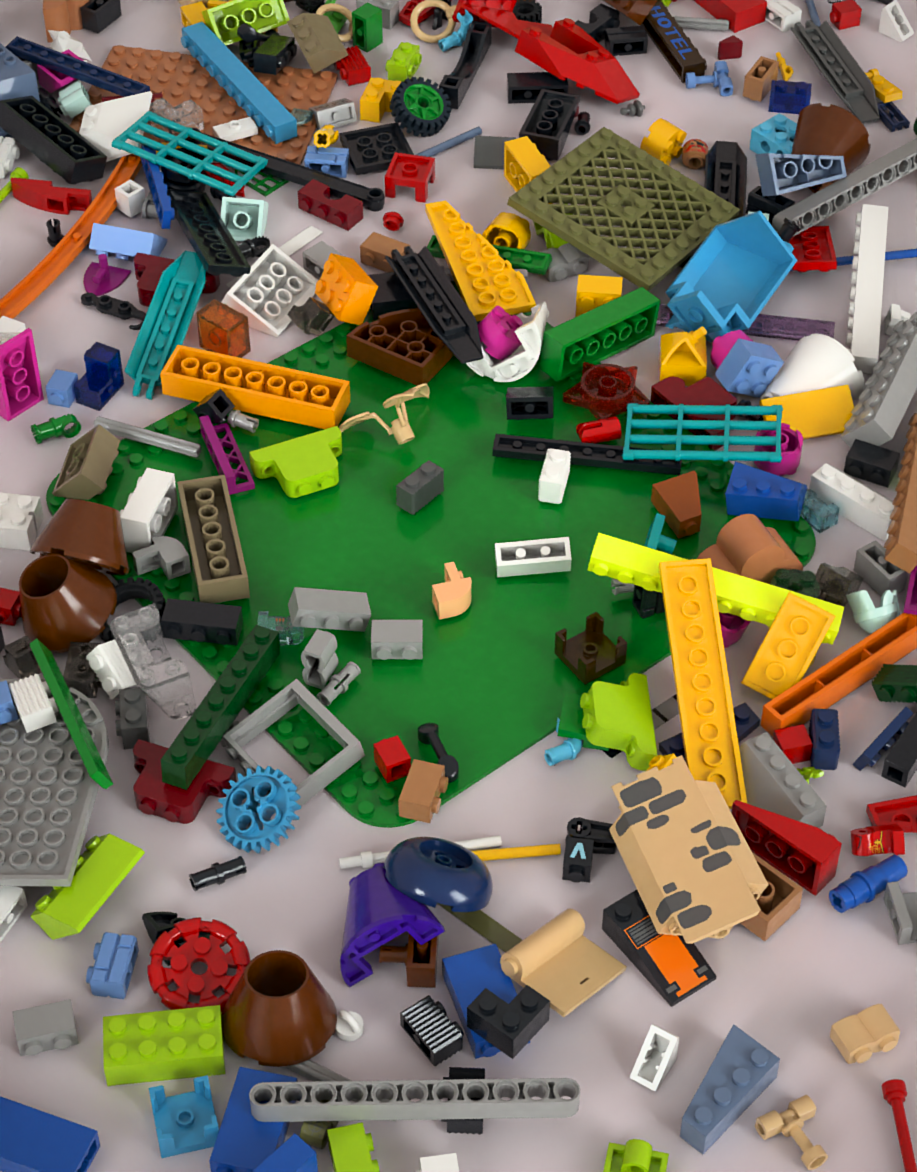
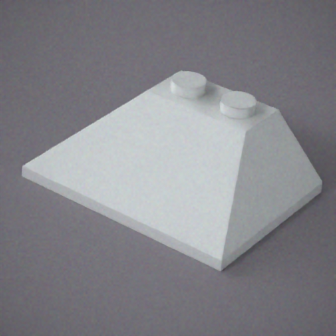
M152 92L131 95L86 107L79 134L107 156L106 162L130 155L131 153L112 147V141L149 111ZM138 130L136 133L143 136L144 131ZM127 139L125 141L126 143L141 148V144L138 142H135L130 139Z

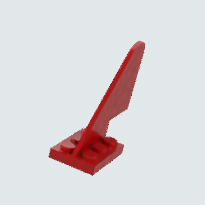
M459 0L452 16L454 22H459L456 18L458 12L464 16L466 9L473 16V21L490 23L493 28H499L519 39L522 29L531 28L532 26L540 28L542 33L549 37L553 29L552 25L518 20L513 13L517 0Z

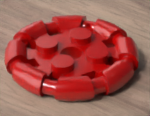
M201 917L180 921L174 924V928L169 932L164 931L151 949L149 955L152 957L151 964L147 966L150 986L154 994L158 993L162 998L161 1003L170 1010L220 1005L222 1012L225 1003L251 961L248 948L244 941H240L237 938V932L221 921L212 919V922L202 921ZM200 932L210 933V939L205 937L199 938ZM181 937L185 943L177 948L174 941ZM228 943L232 949L225 954L221 947ZM163 960H169L171 968L163 967ZM196 962H203L207 965L208 969L205 973L198 975L192 972L191 967ZM228 968L237 969L236 975L228 976ZM174 982L178 989L170 991L167 986ZM221 988L224 994L217 998L214 993ZM189 995L200 996L199 1003L189 1002Z

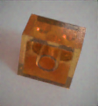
M213 299L196 312L200 347L210 352L239 358L244 357L251 351L248 317L243 313L232 309L216 299Z

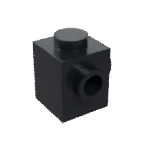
M220 388L207 395L193 411L197 414L198 418L208 415L212 425L215 423L219 425L228 418L227 414L235 405Z

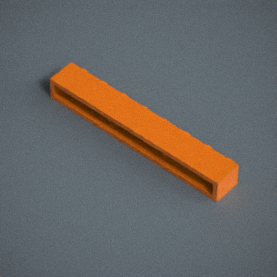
M902 613L763 705L760 726L773 736L776 729L805 724L811 720L810 717L813 709L829 708L875 677L876 674H879L883 664L892 665L917 648V615Z

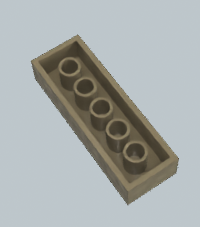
M225 474L177 482L180 507L200 602L220 603L250 598L248 575Z

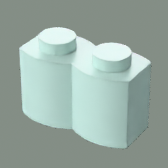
M80 80L58 92L60 97L57 99L60 103V109L65 116L69 115L71 119L84 112L86 107L92 105L89 94Z

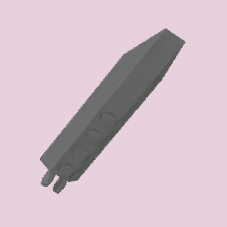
M808 20L805 23L806 28L800 22L795 23L794 28L791 27V31L850 111L862 123L880 120L874 85L828 22L824 21L818 27L811 20Z

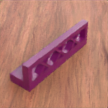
M208 415L199 417L201 436L218 474H225L229 495L255 489V483L228 423L213 426ZM225 432L226 435L223 439L218 438V433ZM223 447H227L233 450L230 452V454H226L223 450ZM230 462L239 464L236 470L231 468ZM236 478L245 479L247 482L236 485Z

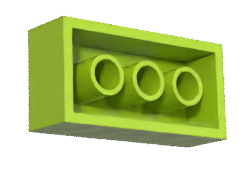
M220 1005L103 1017V1060L107 1086L226 1074Z

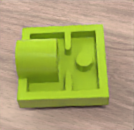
M640 1139L628 1140L625 1145L609 1142L603 1172H666L669 1154L653 1151L652 1146L648 1142Z

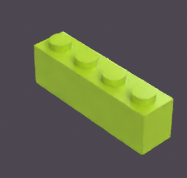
M363 1122L327 1130L328 1146L334 1172H380L377 1159L371 1160L370 1152L374 1151L371 1133L365 1134Z

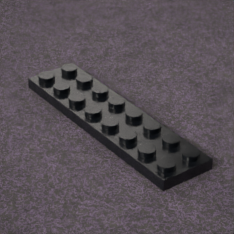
M167 189V195L171 197V207H174L175 217L207 273L215 276L230 274L235 277L250 274V265L206 192Z

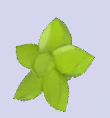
M814 767L796 768L808 784L810 778L824 776V771Z

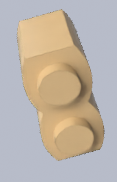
M882 1004L870 1006L857 1015H851L837 1021L831 1026L830 1038L848 1064L855 1062L863 1063L872 1056V1053L892 1050L897 1045L900 1035L899 1028Z

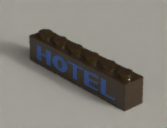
M658 0L641 26L644 25L646 33L682 83H685V75L688 72H695V76H704L707 69L706 60L702 58L698 49L691 43L690 38L683 32L682 27L677 24L675 18L668 12L667 7Z

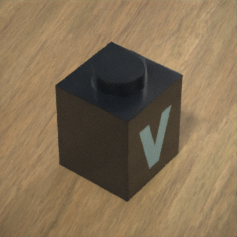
M567 837L562 880L590 883L594 840Z

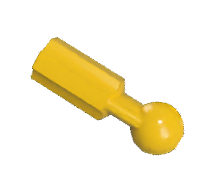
M325 125L314 134L313 143L318 148H327L337 142L339 131H334L333 128L335 126Z

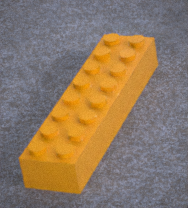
M182 345L176 346L160 373L162 393L165 395L201 402L207 395L221 388L235 405L233 410L238 409L242 412L320 429L338 426L351 402L350 381Z

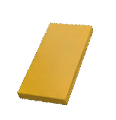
M849 385L762 399L759 402L760 406L782 405L781 423L790 425L789 428L795 432L796 429L800 431L803 440L843 433L845 430L844 425L850 420L852 416L851 411L854 408ZM762 415L764 421L777 420V415Z
M788 592L748 667L741 684L770 699H774L801 681L836 616Z

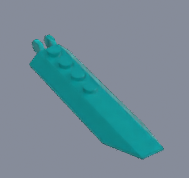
M185 250L162 272L125 368V373L135 380L133 396H139L142 383L149 384L146 398L152 400L156 386L161 385V371L176 346L182 345L206 278V270L195 252Z

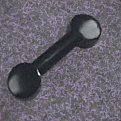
M247 23L241 24L237 30L238 37L246 42H253L255 40L265 42L272 34L279 35L273 29L268 30L265 34L258 33Z
M436 723L422 724L418 727L419 741L423 744H431L439 759L438 764L445 766V777H448V783L454 782L459 776L458 762L446 752L439 738V726Z

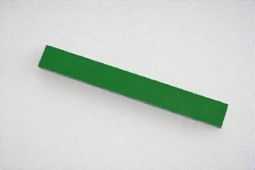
M36 638L30 643L31 650L87 772L103 789H107L113 785V782L52 652Z

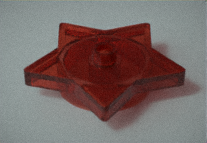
M583 362L581 381L563 393V402L589 409L597 420L614 417L621 412H627L628 403L650 405L649 399L635 386L637 366L623 368L615 364L594 365Z

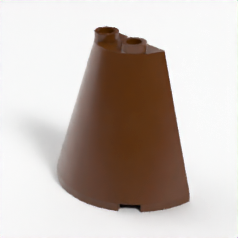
M815 103L804 107L799 112L791 154L843 156L846 175H848L865 161L870 152L871 144L868 142L869 134L865 126L852 113L831 104L828 107L822 106L821 103ZM822 184L808 188L816 193L820 190Z

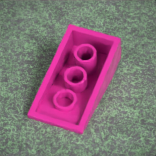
M30 328L0 345V416L8 422L44 399L33 334Z

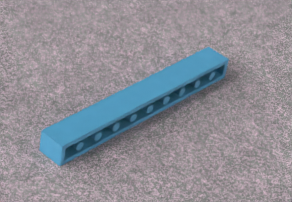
M203 21L182 28L181 43L183 47L190 51L192 57L196 58L202 67H205L210 76L214 77L220 87H223L228 95L234 98L238 106L246 111L247 115L256 122V125L264 130L268 138L270 137L278 144L297 137V120Z

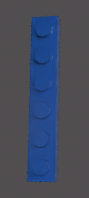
M145 145L141 146V149L156 155V150ZM140 157L161 228L170 229L171 220L175 218L174 207H171L170 195H167V184L163 183V172H160V165H155Z

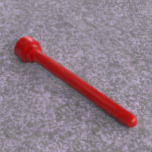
M900 1079L888 1080L881 1087L884 1099L892 1106L905 1172H917L903 1104L907 1096L906 1085Z

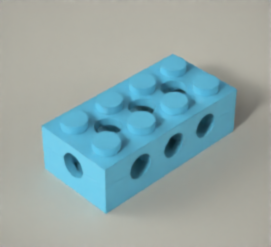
M780 113L751 130L749 149L756 154H791L797 123Z

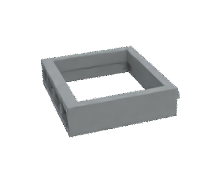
M295 679L223 735V738L228 746L225 749L233 760L238 758L241 761L240 766L247 774V768L256 772V768L259 765L242 747L297 704H300L344 748L297 786L295 792L301 798L295 802L302 806L363 758L365 753L360 741L298 679Z

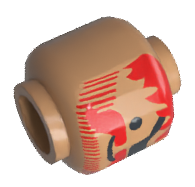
M699 139L687 141L682 148L683 164L691 169L703 168L706 164V155L709 152L707 144Z

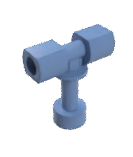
M715 62L712 75L695 76V72L686 73V88H695L696 84L713 83L714 87H719L721 96L732 95L733 84L731 78L728 77L729 69L727 62Z

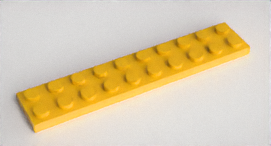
M711 558L660 562L659 573L686 764L694 780L716 782L729 809H732L734 801L738 800L747 803Z

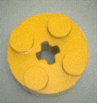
M662 118L656 120L648 129L651 132L648 138L644 136L640 149L645 150L648 154L669 166L674 157L679 158L681 156L682 144L687 133Z
M501 212L485 229L482 236L492 245L524 250L531 239L530 224L526 219L518 215Z

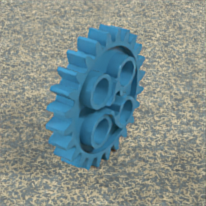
M257 766L256 772L247 768V776L244 777L238 773L239 781L234 782L230 780L229 783L232 788L230 790H222L227 796L226 798L218 799V802L223 807L216 810L222 816L216 821L219 825L223 826L219 831L237 849L240 850L242 848L247 853L252 849L256 853H260L261 847L270 851V843L273 842L279 846V837L282 836L288 839L285 831L287 829H295L291 821L299 820L300 818L294 811L301 809V806L295 802L301 796L295 792L297 786L291 782L292 779L286 774L284 775L279 769L274 770L270 766L263 769L261 766ZM271 789V792L265 796L267 791ZM245 798H247V799H246V802H245L243 805H241V804H242V801H243ZM276 813L275 818L270 821L272 815ZM252 822L251 826L246 829L247 825Z

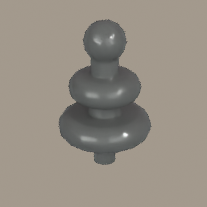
M635 100L633 104H628L627 108H621L620 113L622 115L628 113L630 116L636 115L641 117L645 105H642L639 100Z

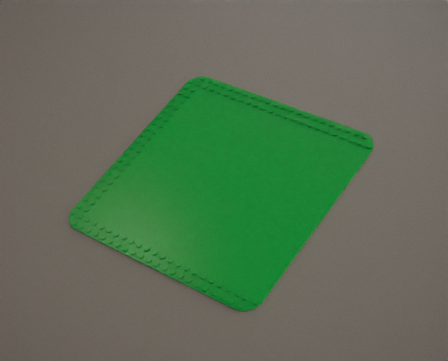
M451 281L452 285L460 295L455 281ZM371 309L368 310L363 323L366 321L368 323L376 321L373 320ZM532 311L525 312L523 314L526 316H530L532 314ZM346 322L267 363L350 381L351 402L338 428L347 419L368 411L369 413L375 412L391 428V422L399 417L395 405L385 409L383 403L388 398L416 386L348 357L346 335L359 325ZM546 322L545 331L554 328ZM540 351L537 363L527 375L512 382H496L485 375L483 377L478 375L466 363L461 364L453 356L428 382L430 388L429 398L419 397L405 401L408 422L415 435L413 440L398 445L394 434L389 435L387 430L374 418L358 423L341 433L342 453L336 457L339 470L338 484L297 498L288 497L276 477L266 479L255 477L251 470L249 452L324 429L242 411V414L259 419L258 427L254 433L238 426L235 428L231 427V424L228 423L255 483V489L230 495L248 575L250 598L214 604L242 606L243 627L237 646L175 640L217 681L256 625L275 630L277 626H282V631L275 630L279 632L280 655L243 707L249 714H252L295 679H298L317 698L316 695L322 689L307 685L302 677L304 665L301 661V653L317 629L334 634L337 640L335 653L338 657V666L332 676L338 674L350 661L359 666L361 673L348 685V690L345 693H340L328 707H325L360 741L365 756L324 789L355 819L368 825L383 828L405 826L417 821L399 817L398 800L407 776L386 783L374 761L373 744L398 735L411 757V765L414 759L438 764L439 759L431 744H423L418 739L419 726L425 723H436L439 726V738L446 752L457 760L459 766L458 778L454 782L448 783L446 792L440 794L439 798H441V805H443L556 731L557 718L560 719L565 692L582 696L583 693L589 691L595 681L620 685L622 681L626 682L632 673L642 674L671 655L665 612L654 613L653 616L643 619L632 604L633 592L614 595L612 589H615V587H611V580L614 578L599 576L587 569L598 533L644 546L649 527L656 513H659L651 502L652 484L679 475L570 464V473L562 502L554 504L538 500L539 479L544 465L543 461L492 456L496 434L581 442L576 432L578 424L614 416L618 417L620 421L622 437L617 440L596 444L624 447L628 403L655 404L600 362L557 382L539 369ZM554 386L553 418L507 420V388ZM197 401L143 429L200 444L201 453L198 457L195 458L124 438L120 441L117 449L119 451L118 456L112 463L113 470L106 480V489L102 494H96L91 499L85 500L114 508L120 512V510H124L129 494L134 492L138 478L143 476L147 468L174 473L179 508L164 536L175 538L183 544L189 554L191 572L170 580L167 579L161 568L137 575L134 570L132 553L126 552L129 567L128 575H111L116 581L123 579L125 583L129 577H133L134 581H136L137 577L143 578L144 581L148 579L152 584L155 583L158 586L166 602L167 599L200 602L177 485L179 481L219 475L201 436L199 418L193 411L200 403ZM633 414L632 418L674 420L668 414ZM631 429V434L677 435V429ZM682 429V435H694L689 430ZM225 432L217 434L220 439H223L226 435ZM630 444V447L676 450V444ZM681 444V450L715 451L710 449L708 445ZM223 447V450L226 454H230V452L233 450L227 447ZM430 460L443 468L444 492L437 494V497L431 499V502L425 504V507L415 512V515H411L397 506L396 485L426 461ZM682 460L680 475L694 470L697 473L702 513L700 532L678 539L667 522L664 521L661 535L677 540L671 555L688 560L697 559L705 549L716 544L721 529L730 520L737 517L736 515H727L725 493L734 467L731 462H723V460ZM230 462L231 468L236 470L239 464ZM59 474L49 485L46 494L47 507L52 516L55 515L67 499L65 497H56L52 494ZM236 478V485L247 482L245 479ZM801 516L799 521L759 518L765 527L774 528L800 560L803 567L809 563L814 555L816 539L811 526ZM569 537L572 559L571 571L497 578L495 543ZM454 562L457 570L462 571L464 578L471 577V604L462 614L439 620L432 603V585L445 582L444 564ZM780 581V582H778V583H775V584H772V585H773V586H776V585H778L779 583H781L782 581ZM294 587L367 593L371 617L365 632L287 626L286 623L290 619L288 603ZM136 598L135 600L150 613L153 603L147 599ZM597 612L604 619L603 633L615 645L619 636L627 642L626 663L584 685L555 654V633L565 628L567 630L566 640L585 631L587 616ZM372 620H423V659H372ZM342 679V680L334 687V689H335L344 679ZM297 704L265 729L310 775L344 749L300 704Z

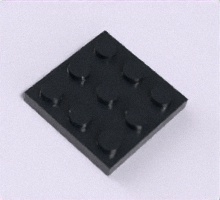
M398 123L339 133L343 148H349V161L356 175L387 170L395 152L414 155Z

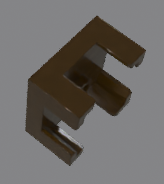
M597 612L587 616L586 629L582 633L566 640L567 630L565 628L555 633V654L584 685L626 663L627 642L619 636L615 645L603 633L604 619Z

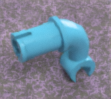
M466 9L464 16L459 12L456 18L461 23L458 31H454L450 36L438 40L439 48L443 52L454 46H461L462 42L466 40L467 31L473 21V16Z
M557 718V726H556V732H557V733H558V727H559V722H560V719H559V718ZM568 738L562 745L545 750L544 757L547 764L553 766L564 760L576 759V755L583 746V741L576 738Z

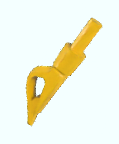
M777 52L776 57L777 61H779V69L786 83L793 75V68L786 65L781 53Z

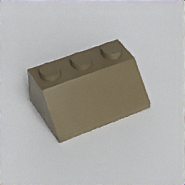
M303 12L287 21L314 74L348 56L328 16Z
M98 424L72 443L52 494L56 497L89 500L96 494H102L107 487L106 480L113 470L112 463L118 456L119 451L117 449L120 440Z

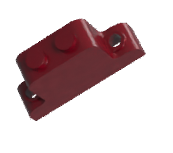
M143 253L135 255L134 267L136 279L139 280L137 282V289L141 305L150 306L162 272L175 259ZM206 271L205 285L202 293L211 294L219 288L220 278L219 275H211Z
M138 739L133 747L134 767L140 775L133 789L136 806L144 814L159 816L170 822L191 823L195 820L208 796L226 797L227 795L222 790H230L232 788L229 783L230 780L237 782L234 767L207 760L187 790L162 782L161 758L169 748Z

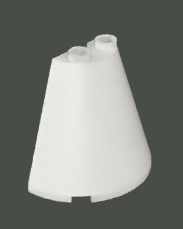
M545 301L532 307V314L530 316H526L523 313L516 315L523 323L521 327L514 331L522 345L504 360L494 358L485 351L487 346L482 341L483 359L466 364L482 377L485 375L496 382H512L527 375L537 363L541 351L546 321L549 317Z
M815 333L810 336H804L796 343L760 400L849 385L852 400L854 401L859 399L860 394L865 390V381L862 371H857L853 363L855 358L841 343L827 335Z

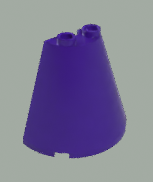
M384 863L375 864L372 868L363 871L349 881L350 889L340 956L341 974L349 987L373 974L371 965L363 956L405 931L420 945L445 932L443 925L425 904L409 898L389 883L385 877L386 869L383 868Z

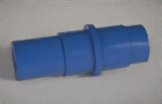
M892 855L863 871L852 873L849 879L840 883L829 892V900L832 906L840 913L855 908L864 902H871L876 895L886 890L887 883L897 882L906 877L908 873L907 866L898 855Z

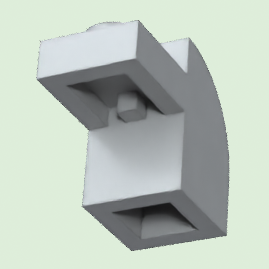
M168 536L151 538V546L132 552L134 570L137 575L161 568L167 579L170 580L191 572L189 554L183 544L175 538Z

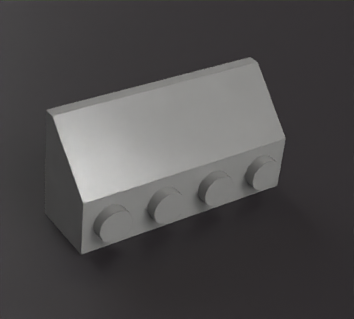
M765 732L744 741L739 747L747 804L817 828L823 826L827 806L770 735Z

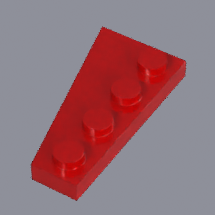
M917 795L867 804L866 812L872 826L898 824L906 833H917Z

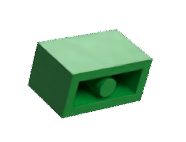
M367 2L352 12L353 46L356 45L359 49L369 52L383 43L382 9Z

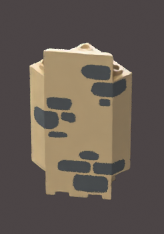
M681 755L672 759L673 763L661 770H658L656 766L636 775L638 779L627 785H622L620 782L611 786L620 804L621 814L609 831L658 934L681 935L685 942L690 944L707 937L723 939L730 933L734 925L756 916L761 911L756 900L759 899L761 893L769 884L716 782L694 780Z

